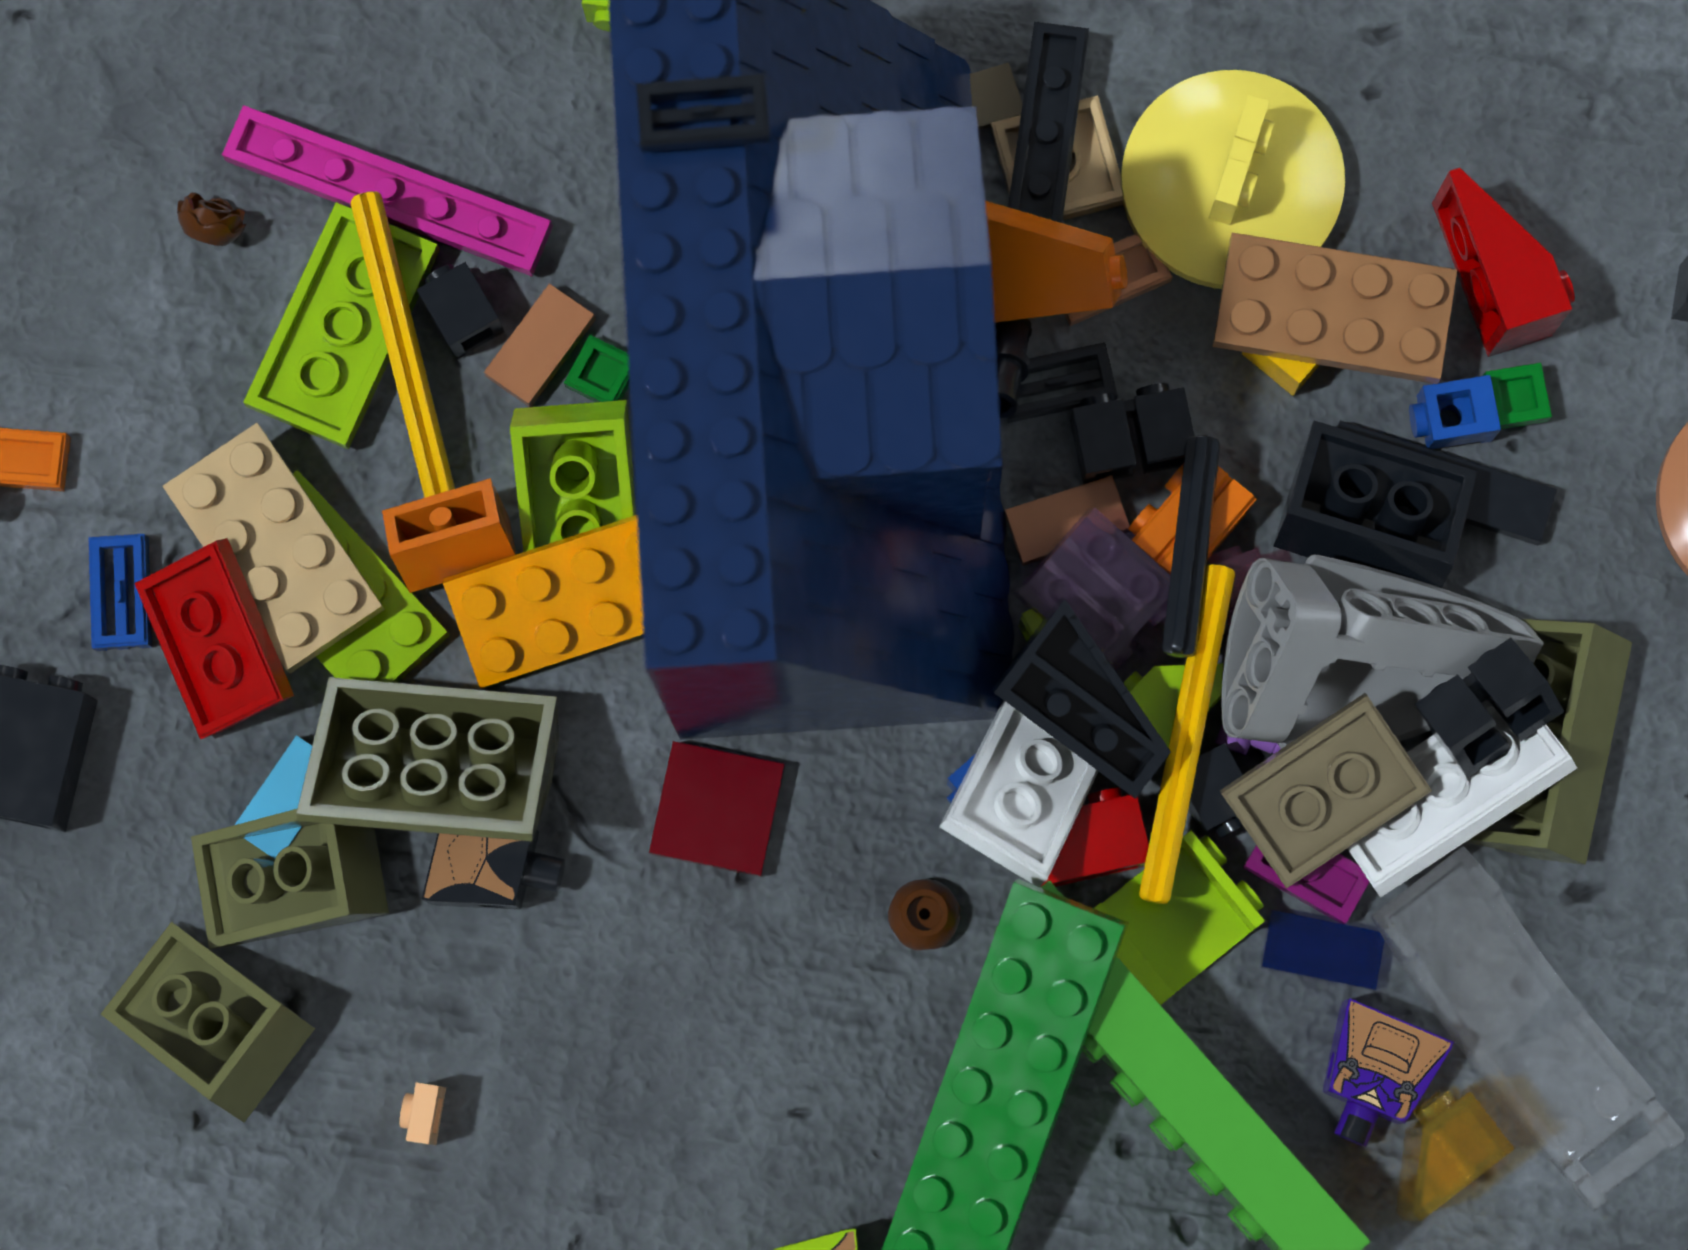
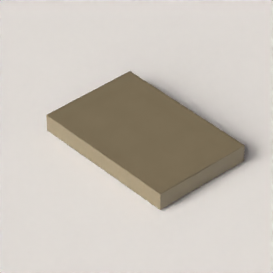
M1364 693L1221 789L1220 792L1287 889L1432 792V790L1368 695Z

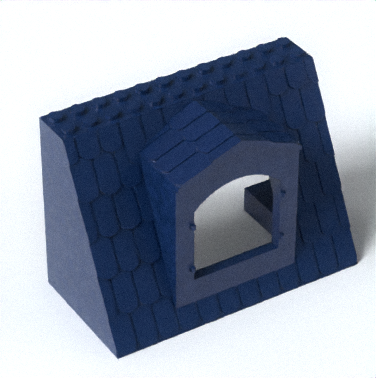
M609 0L645 670L680 740L994 719L1003 699L993 692L992 687L1012 662L1014 632L1008 606L1010 576L1004 551L1006 521L1000 495L1002 458L991 260L976 107H972L971 70L967 61L936 44L935 39L891 16L887 9L871 0ZM765 74L770 143L642 153L636 84ZM753 94L651 102V111L690 108L692 106L754 103ZM755 119L653 127V131L754 124Z

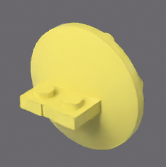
M1220 70L1207 72L1188 78L1169 88L1157 97L1138 119L1127 142L1122 161L1121 187L1123 205L1128 221L1134 233L1141 239L1144 248H1148L1172 273L1199 285L1222 289L1232 232L1318 247L1323 246L1334 228L1344 198L1345 167L1338 139L1325 116L1313 102L1294 87L1279 79L1252 71Z

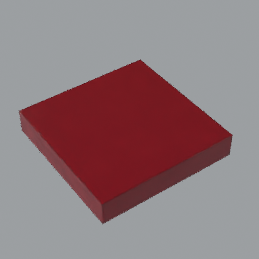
M673 741L649 854L762 877L785 764Z

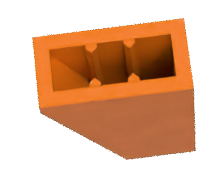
M985 200L991 260L994 323L1113 308L1122 293L1121 289H1126L1128 284L1126 262L1123 255H1115L1113 238Z

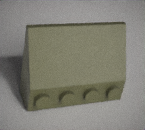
M329 677L296 813L297 821L533 841L551 787L558 750L557 697Z

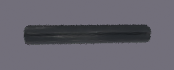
M1208 435L1189 437L1185 448L1162 650L1165 654L1178 658L1194 656L1197 651L1220 452L1219 440Z

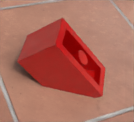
M1120 787L1087 795L1089 804L1082 805L1048 879L1040 888L1048 881L1055 887L1143 868L1149 844L1138 797L1135 799L1131 795L1123 796Z

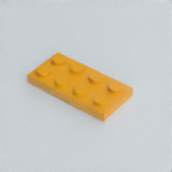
M637 515L443 579L448 600L480 689L643 635Z

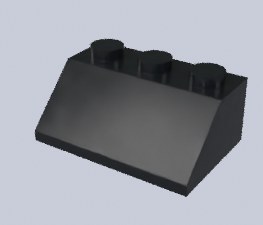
M1313 420L1284 506L1273 547L1305 557L1321 555L1361 564L1442 588L1454 566L1478 471Z

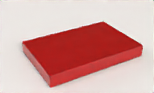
M228 538L216 540L134 583L200 740L214 736L295 696Z

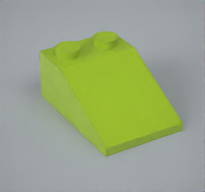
M627 400L514 408L510 423V436L523 552L636 515Z

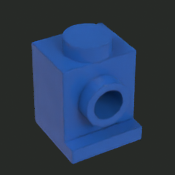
M1490 375L1424 385L1417 394L1418 403L1410 404L1409 406L1412 433L1415 438L1424 437L1426 448L1429 449L1474 442H1492L1501 430ZM1444 410L1455 412L1459 418V424L1450 427L1444 425L1441 421L1440 412Z

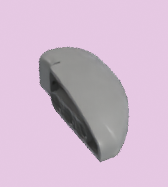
M1311 555L1307 558L1305 564L1259 558L1252 564L1244 580L1227 637L1222 678L1223 728L1229 737L1277 743L1282 749L1365 693L1397 740L1402 741L1430 731L1415 703L1427 696L1437 685L1447 682L1457 674L1464 679L1471 674L1468 666L1476 662L1482 654L1496 648L1510 637L1532 663H1534L1544 643L1526 622L1516 616L1466 596L1402 575L1321 555Z

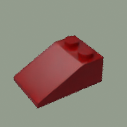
M1461 168L1450 170L1432 205L1454 266L1457 269L1458 277L1487 357L1551 337L1571 312V303L1575 301L1574 289L1569 275L1565 270L1558 271L1553 255Z

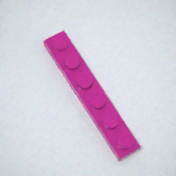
M245 105L242 106L222 153L226 162L332 202L340 203L351 208V199L355 195L378 191L382 195L388 223L531 277L534 274L553 228L551 220Z

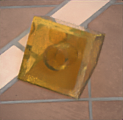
M1449 1089L1443 1093L1438 1091L1413 1110L1412 1113L1418 1120L1405 1130L1396 1212L1402 1220L1421 1222L1515 1149L1471 1091L1454 1094Z

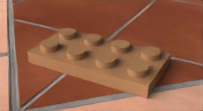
M1232 232L1212 347L1438 384L1441 380L1457 269Z

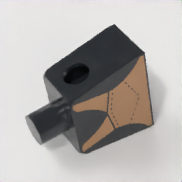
M537 829L533 841L437 833L422 900L436 906L521 909L527 886L558 892L564 873L565 859L535 852L539 836Z

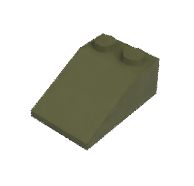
M297 809L192 836V848L209 949H218L322 929L389 913L375 829L371 827L297 821ZM302 827L291 844L278 853L276 859L244 839L245 837Z
M173 922L168 925L101 1013L104 1018L208 1100L244 1123L315 1030L313 1026Z

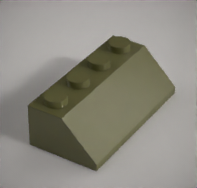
M1521 619L1534 630L1544 643L1533 664L1548 681L1564 710L1562 714L1546 725L1571 756L1577 769L1466 842L1541 860L1586 865L1632 642L1595 623Z

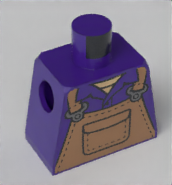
M1351 998L1344 1000L1339 1009L1323 1084V1093L1346 1102L1334 1134L1355 1144L1367 1147L1379 1117L1396 1124H1404L1444 1062L1454 1042Z

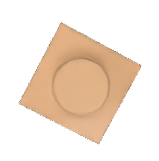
M416 1082L414 1094H405L400 1112L399 1126L400 1128L407 1129L406 1141L430 1145L437 1144L446 1087Z

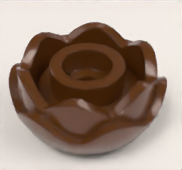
M192 192L187 197L185 196L184 201L179 200L177 216L183 232L200 242L216 246H226L236 240L247 225L243 223L245 211L243 209L234 211L229 202L222 198L204 200L201 195Z
M932 879L913 880L903 885L894 895L888 910V921L891 929L904 946L913 950H929L943 947L954 936L961 918L959 903L951 890L941 882ZM922 909H927L930 912V917L926 920L919 917V912Z

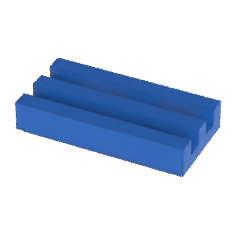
M146 534L88 537L92 649L95 651H107V649L117 648L118 650L130 649V647L152 648V624L135 584L136 634H129L127 547H133L134 583L150 575L149 537ZM113 548L116 635L107 636L104 549Z

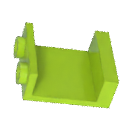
M1192 831L1182 838L1171 898L1167 904H1157L1140 898L1139 891L1143 876L1142 871L1107 900L1093 908L1129 923L1117 957L1160 1005L1265 922L1258 913L1264 905L1256 893L1243 880L1235 885L1221 867L1227 862L1221 850L1207 835L1198 839Z

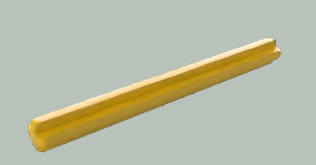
M378 191L355 195L351 199L350 204L425 498L455 489L382 195Z
M1216 564L1206 566L1197 651L1194 656L1186 658L1169 743L1171 753L1165 762L1139 891L1141 899L1157 904H1167L1171 898L1235 579V571L1226 566Z

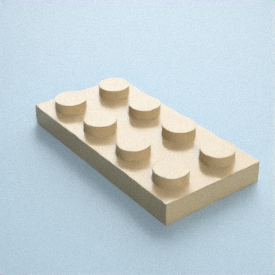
M255 423L162 486L203 547L216 540L228 538L278 658L290 674L385 610L258 423Z

